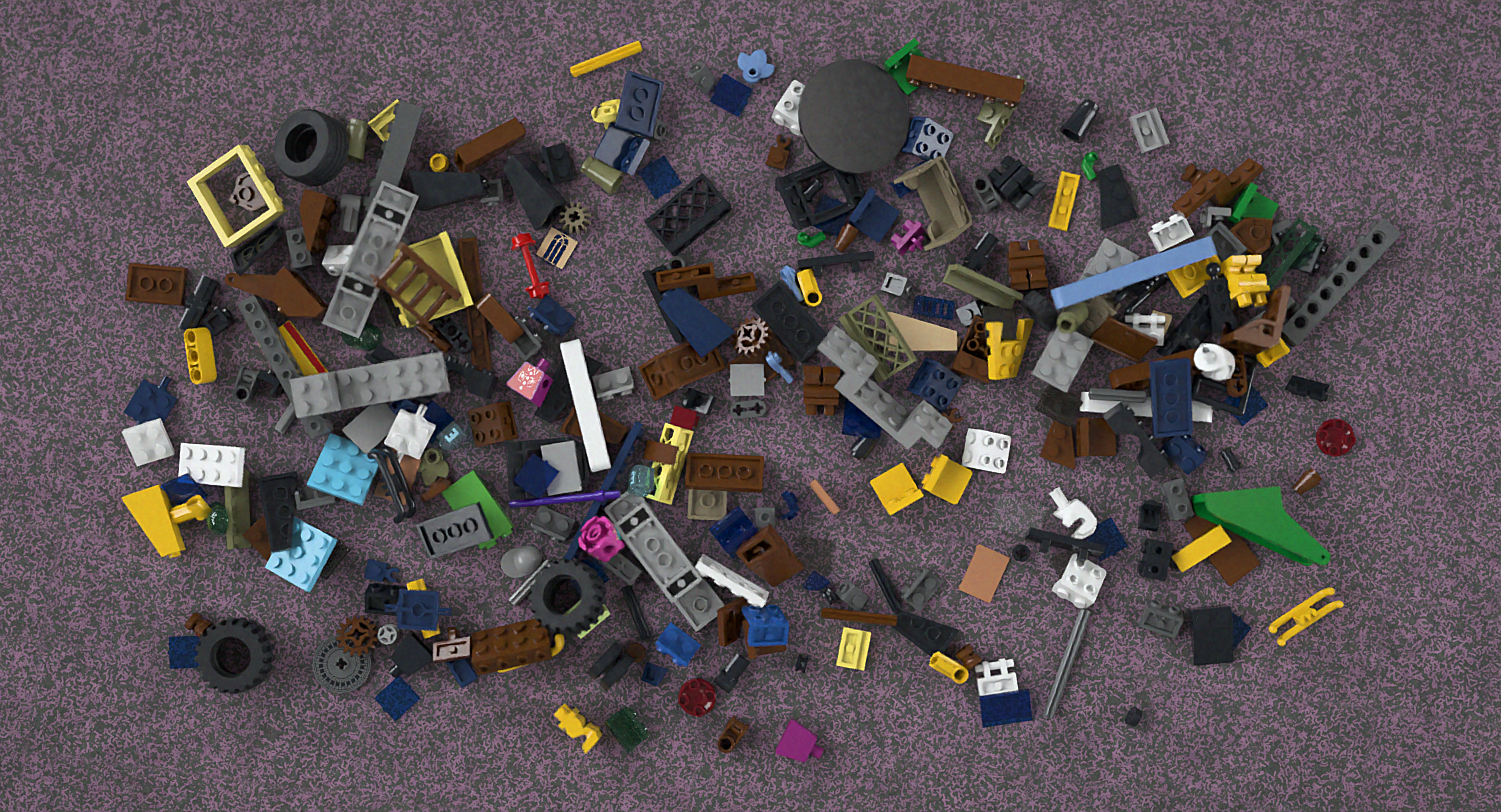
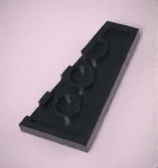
M584 354L591 379L603 363ZM563 358L552 377L553 382L542 405L537 407L534 413L535 416L551 424L573 399Z
M297 471L258 478L271 554L291 550Z

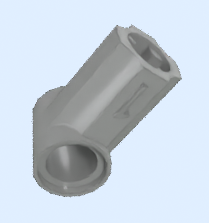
M342 195L340 202L342 211L340 231L357 233L359 214L363 210L361 205L362 203L364 204L363 196Z

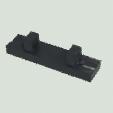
M874 251L799 259L797 260L798 269L813 268L815 278L822 277V266L851 263L852 273L860 272V262L872 261L875 259Z
M1032 527L1025 534V540L1040 543L1039 552L1046 554L1049 551V546L1078 552L1076 561L1081 563L1087 560V555L1100 558L1105 552V545Z

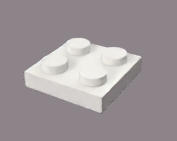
M161 418L122 431L137 466L175 454Z

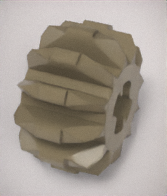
M570 202V209L566 205L564 206L566 213L560 211L559 214L565 218L559 219V222L565 223L562 228L564 230L569 228L570 234L574 232V229H576L577 234H580L579 228L582 227L586 231L587 228L584 224L591 225V221L587 220V218L592 217L591 213H586L588 207L582 208L581 202H578L576 207L574 202ZM578 214L580 219L573 222L571 216Z

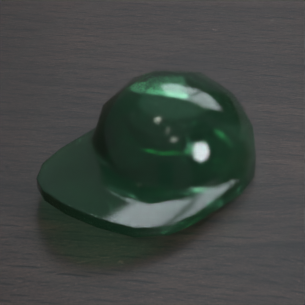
M365 322L359 338L341 331V337L346 345L363 351H373L379 343L381 344L383 338L381 329L370 322Z
M217 501L212 502L209 505L212 510L206 518L207 527L213 534L225 535L228 529L227 510L221 503Z

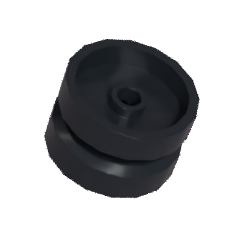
M616 641L587 672L593 680L597 679L603 672L606 674L599 684L606 692L627 673L628 668L635 661L629 653L624 654L619 660L616 659L622 652V647Z

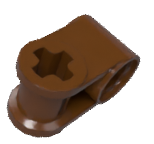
M733 715L717 739L718 749L722 753L731 752L738 741L744 736L749 725L743 724ZM722 739H729L731 745L728 748H723L720 745Z

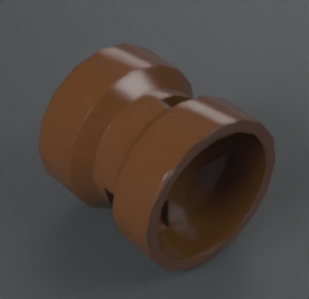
M1190 163L1185 169L1186 173H1183L1180 179L1184 182H1190L1193 187L1207 175V172L1198 170L1196 165Z
M195 612L187 620L184 627L194 631L195 635L200 638L202 634L207 633L206 630L213 623L209 620H204L199 612Z
M970 643L955 653L958 660H962L963 667L966 670L973 668L982 660L978 654L973 652L974 648Z

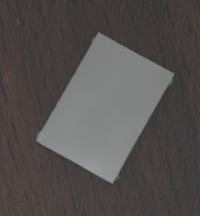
M385 402L371 404L344 427L342 431L366 455L387 437L397 416Z
M575 441L541 446L548 496L582 490Z

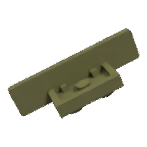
M1018 74L1016 77L1025 80L1022 75ZM1026 80L1024 81V85H1023V89H1022L1021 95H1022V94L1025 92V90H1026V87H1027V81H1026ZM995 102V104L984 103L977 120L980 123L991 126L984 140L990 149H994L1000 142L1001 134L1004 128L1008 126L1009 118L1017 108L1016 106L1008 108L999 102Z

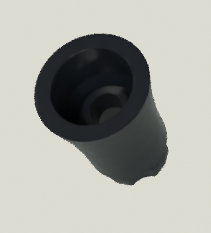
M1084 99L1070 118L1060 127L1061 133L1076 143H1082L1089 127L1097 116L1100 109L1099 106L1092 100Z

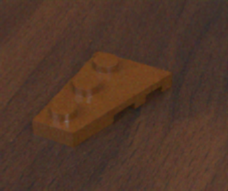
M574 405L559 432L583 437ZM598 410L605 442L619 445L628 428Z

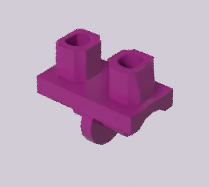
M908 219L903 224V229L907 234L902 237L900 234L895 233L890 239L901 256L908 250L913 252L917 248L922 251L924 248L921 242L925 239L922 236L925 230L919 221L915 223Z

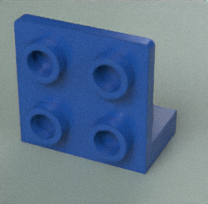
M770 604L763 607L753 605L742 607V612L750 625L748 635L749 646L787 645L789 622L779 606Z
M672 622L669 623L655 643L657 645L656 649L664 655L668 653L673 657L672 661L680 667L682 665L687 667L691 658L702 645Z

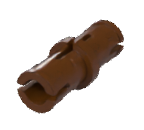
M419 325L416 327V330L424 335L430 344L433 343L444 354L452 348L453 345L440 335V331L430 330L426 327L422 329Z

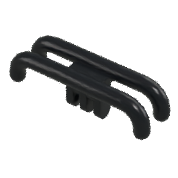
M1165 273L1160 278L1153 276L1130 284L1119 292L1113 301L1119 304L1133 291L1137 298L1123 310L1124 315L1129 316L1137 307L1169 281L1170 278Z
M380 447L378 452H369L367 458L375 459L382 472L383 477L379 479L380 483H386L382 486V489L388 488L389 490L384 494L386 497H392L398 515L393 518V522L399 524L404 518L413 517L416 513V503L395 452L389 447ZM383 454L388 456L395 472L394 474L390 473L382 456ZM399 492H403L409 510L406 512Z

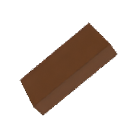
M647 440L643 459L675 466L679 447Z

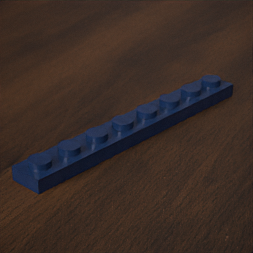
M635 422L600 490L613 491L618 483L615 480L617 475L624 472L627 466L624 463L627 456L631 457L636 449L633 446L636 439L640 440L645 432L642 429L643 424ZM609 499L602 502L593 501L564 556L565 559H578L582 551L579 548L578 541L579 536H582V532H580L582 527L595 516L600 517L597 513L601 507L604 508Z

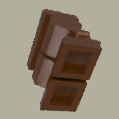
M1038 239L1028 240L1027 250L1021 251L1020 241L1009 243L1006 260L1007 274L1011 278V282L1008 288L1021 292L1041 290L1048 287V279L1045 276L1043 249H1040ZM1026 274H1028V275L1030 276L1029 282H1028V279L1026 278Z
M803 366V374L805 376V380H803V404H805L806 415H817V405H824V415L834 416L839 398V391L835 388V385L840 376V367L822 366L824 380L822 385H820L821 366Z

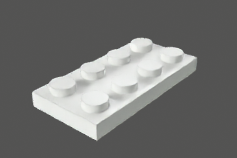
M181 443L178 481L242 487L245 448Z
M702 554L695 567L698 569L697 572L704 577L710 576L721 587L727 586L738 597L744 596L753 606H764L769 594L768 591Z

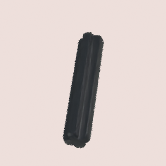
M877 558L870 560L868 564L893 612L900 610L902 606Z
M632 586L622 587L621 591L642 640H646L651 637V633Z

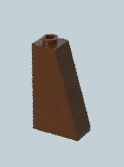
M515 117L456 148L453 161L461 173H470L522 141L526 134V128Z

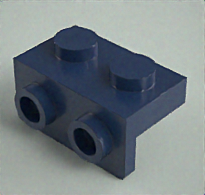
M1191 435L1172 436L1161 446L1164 452L1187 475L1205 462L1207 456L1204 447L1200 444L1197 445L1192 440Z

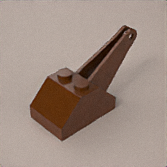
M283 267L275 276L244 273L241 276L237 273H228L225 276V283L228 286L275 302L279 306L277 310L284 317L323 320L329 308L296 271Z

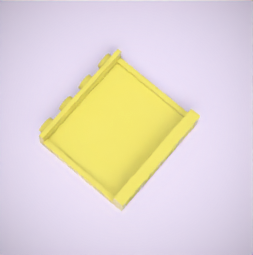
M446 231L439 233L438 236L409 245L416 254L462 295L458 301L452 298L450 300L447 299L429 321L474 305ZM399 250L395 251L390 265L399 256ZM410 260L404 261L386 281L387 286L394 290L411 272L414 264ZM424 273L419 274L399 297L408 304L427 283L428 277ZM438 286L433 287L417 304L414 310L423 316L440 297L442 289ZM392 297L395 307H399L402 313L399 315L402 326L406 325L407 328L417 326L415 323L416 318Z

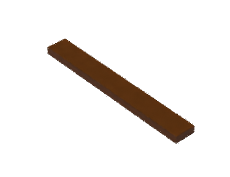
M477 237L458 239L461 271L475 304L484 296ZM475 305L467 307L465 310L468 336L474 345L470 353L471 363L476 365L475 369L482 371L485 368L492 371L487 319Z

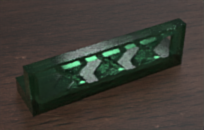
M1300 218L1295 221L1279 242L1280 244L1274 248L1256 271V273L1269 271L1270 279L1267 285H1269L1270 291L1268 293L1275 287L1319 228L1313 224L1310 226ZM1298 224L1308 230L1304 236L1295 237L1294 229ZM1293 241L1294 249L1291 252L1283 253V243ZM1281 256L1282 264L1280 267L1271 268L1270 260L1273 257Z

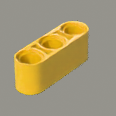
M205 327L187 329L184 333V341L191 381L194 384L214 382L217 372L209 329Z

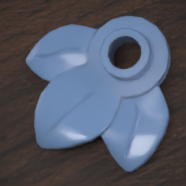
M756 50L751 56L741 52L738 57V67L743 71V78L749 84H755L761 78H768L774 72L775 66L766 63L767 55L764 50ZM749 72H755V75H750Z

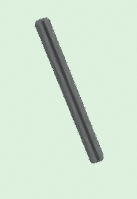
M1081 608L1043 712V715L1053 719L1091 614V611Z

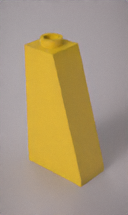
M164 484L122 497L124 504L161 557L169 556V559L180 556V551L186 550L178 524H174L171 520L169 512L172 506Z

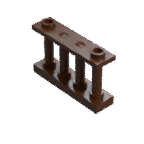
M400 242L396 246L400 251L398 253L399 256L379 278L374 274H371L369 277L374 280L372 284L378 290L384 289L416 318L415 323L422 329L426 327L432 330L433 326L428 323L430 318L447 299L450 300L452 298L458 301L462 295L406 243ZM410 260L414 264L411 272L394 290L390 289L385 282L404 261ZM424 273L428 277L427 283L407 304L399 296L419 274ZM433 287H440L442 289L440 297L423 316L419 315L414 308Z

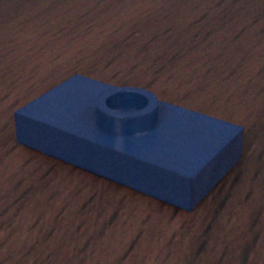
M467 658L445 662L461 689L479 678Z

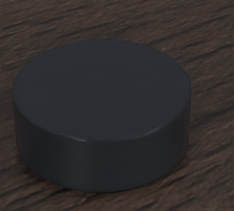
M1135 706L1132 707L1125 718V723L1131 727L1136 726L1141 720L1142 710Z

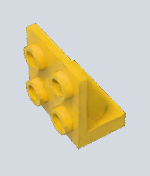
M903 463L896 465L870 481L888 515L894 514L924 496L921 490L917 488Z

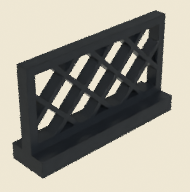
M702 173L648 217L644 223L669 253L675 257L733 209L730 203L724 199ZM701 180L707 184L706 192L696 191V185ZM684 194H692L691 204L681 203ZM695 195H706L705 205L694 204ZM709 196H717L720 199L716 205H708ZM670 206H677V216H668L667 209ZM681 207H691L690 217L680 216ZM694 208H704V215L700 218L693 217ZM655 218L663 219L662 228H654L650 223ZM666 219H676L675 229L665 228ZM679 220H690L689 227L686 230L678 229ZM665 232H674V240L667 244L664 240Z

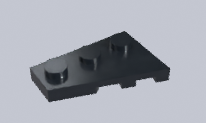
M1119 164L1100 170L1101 231L1136 219L1137 215Z
M276 221L229 254L235 272L239 276L245 273L284 234L281 226Z
M903 610L897 615V625L891 626L931 657L938 651L943 653L960 631L959 629Z

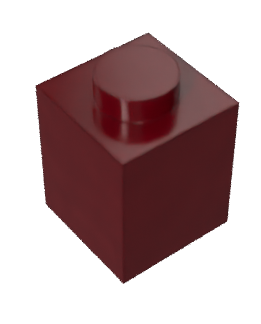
M674 406L670 424L693 430V427L697 428L700 417L697 416L696 411Z

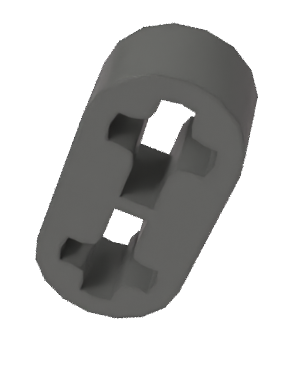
M761 400L738 401L730 407V413L736 419L760 417L766 412V405ZM755 403H759L760 406H763V410H760V414H756V411H749V407H755ZM736 405H740L741 408H747V411L741 412L740 416H737L735 412L733 413Z

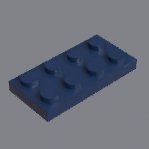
M1179 358L1149 361L1152 436L1159 438L1193 434L1190 359Z

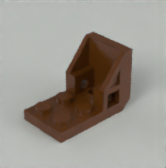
M1282 285L1268 293L1266 296L1267 303L1265 304L1267 305L1266 311L1263 313L1262 318L1222 337L1220 346L1257 355L1280 343L1291 287Z
M687 342L652 357L638 368L655 402L688 386L692 382L724 370L726 366L717 347L701 358L691 344Z

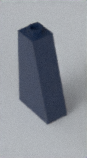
M679 287L674 291L669 289L662 295L664 299L659 305L701 358L735 332L682 288Z

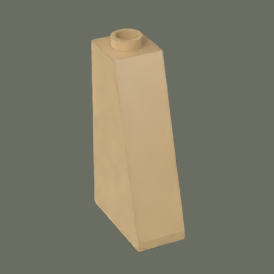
M888 312L912 352H955L957 347H960V336H957V331ZM890 335L889 343L897 345L896 337ZM889 348L888 352H896V350Z

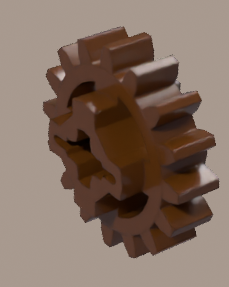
M754 316L751 321L745 318V323L739 322L740 327L734 328L736 334L731 335L734 339L731 341L734 350L744 357L746 355L748 358L752 354L757 357L758 351L763 353V347H769L767 341L772 340L769 336L772 333L769 329L770 326L760 317L756 319Z
M353 615V620L350 621L347 617L346 624H339L342 629L336 630V633L340 635L336 637V641L341 642L338 644L339 649L344 647L343 654L349 651L350 657L357 653L360 658L362 652L368 655L369 648L375 649L372 643L378 642V639L374 637L378 635V631H373L376 628V624L370 625V618L364 621V615H361L360 619ZM359 624L365 626L367 629H362L359 626ZM352 626V629L345 633L346 629ZM355 633L360 635L359 640L355 639ZM365 640H369V642L364 647H362L363 642ZM346 643L353 644L355 648L348 646Z

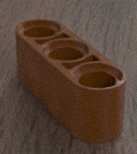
M489 292L474 304L510 344L525 332Z

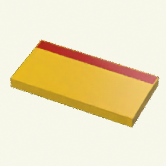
M290 320L279 327L305 377L329 373Z

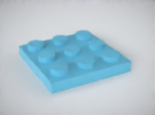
M330 433L307 486L362 506L378 472L379 465L375 459H368L367 454L365 455L351 440ZM374 448L370 451V452H372V451L378 452V450H377V449H374Z
M294 517L291 550L273 553L265 568L303 590L311 592L338 540Z

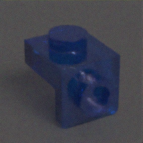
M786 490L781 495L790 511L781 517L783 520L787 518L789 521L798 515L797 511L800 509L796 505L798 499L793 491L789 493Z

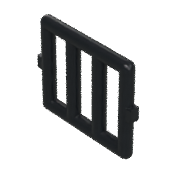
M1206 341V342L1203 343V345H1204V344H1213V343ZM1229 348V352L1233 356H1237L1236 349ZM1244 354V362L1249 364L1246 373L1247 391L1239 397L1238 408L1198 394L1200 384L1229 394L1225 384L1205 378L1201 373L1194 376L1191 387L1192 400L1209 405L1215 411L1223 410L1240 417L1244 416L1257 366V359ZM1234 369L1233 373L1239 374V371Z

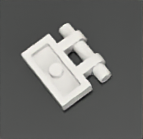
M1133 313V315L1129 316L1125 315V323H1133V325H1125L1150 337L1157 338L1158 343L1156 345L1163 346L1164 325H1157V323H1165V315H1157V313H1151V315H1139V313ZM1139 323H1150V325H1139Z
M1003 658L990 663L984 661L982 664L974 666L975 672H983L984 677L977 678L980 698L1019 692L1016 673L1007 672L1008 667H1014L1013 659L1005 660ZM1000 669L1001 674L990 675V670Z

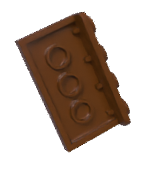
M535 618L472 633V664L477 675L493 673L552 658L549 630L542 627L541 623L537 622Z

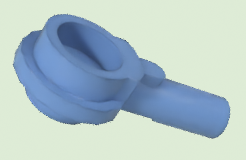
M787 265L780 270L783 281L790 290L792 289L798 302L804 300L801 290L795 282L797 277L795 270Z
M769 351L768 355L765 356L768 364L774 371L776 370L777 373H780L787 383H791L794 378L781 365L782 359L777 352Z

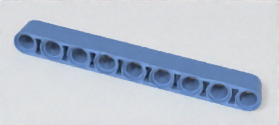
M1212 236L1205 237L1053 289L1051 293L1056 308L1059 309L1217 255Z

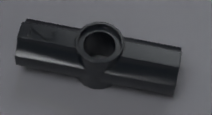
M986 232L975 248L973 247L967 257H965L964 263L961 266L976 273L979 272L1000 240L993 234Z
M202 275L195 292L191 293L186 301V310L178 325L179 328L185 331L198 328L202 317L208 313V307L212 305L211 299L219 284L218 281Z

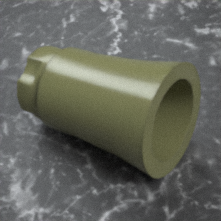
M351 119L349 126H347L346 132L349 139L348 161L364 162V151L368 134L367 122Z
M589 156L581 167V172L601 186L609 195H613L625 176L624 172L592 156Z
M1080 301L1062 308V312L1057 320L1058 330L1061 333L1071 334L1079 325L1087 320L1089 310L1086 304Z

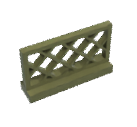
M876 294L838 318L849 337L879 362L872 372L878 383H881L917 360ZM872 301L877 307L876 312L869 310L870 302ZM855 312L864 313L863 321L858 318ZM868 315L876 317L875 325L868 323ZM880 319L886 321L887 329L879 327ZM867 327L874 329L873 337L869 336ZM879 331L886 333L885 341L878 339ZM890 335L896 337L897 345L889 343ZM877 344L884 346V354L879 352ZM889 348L896 350L895 358L888 356ZM900 352H904L909 361L900 360ZM887 360L895 362L893 371L889 368Z

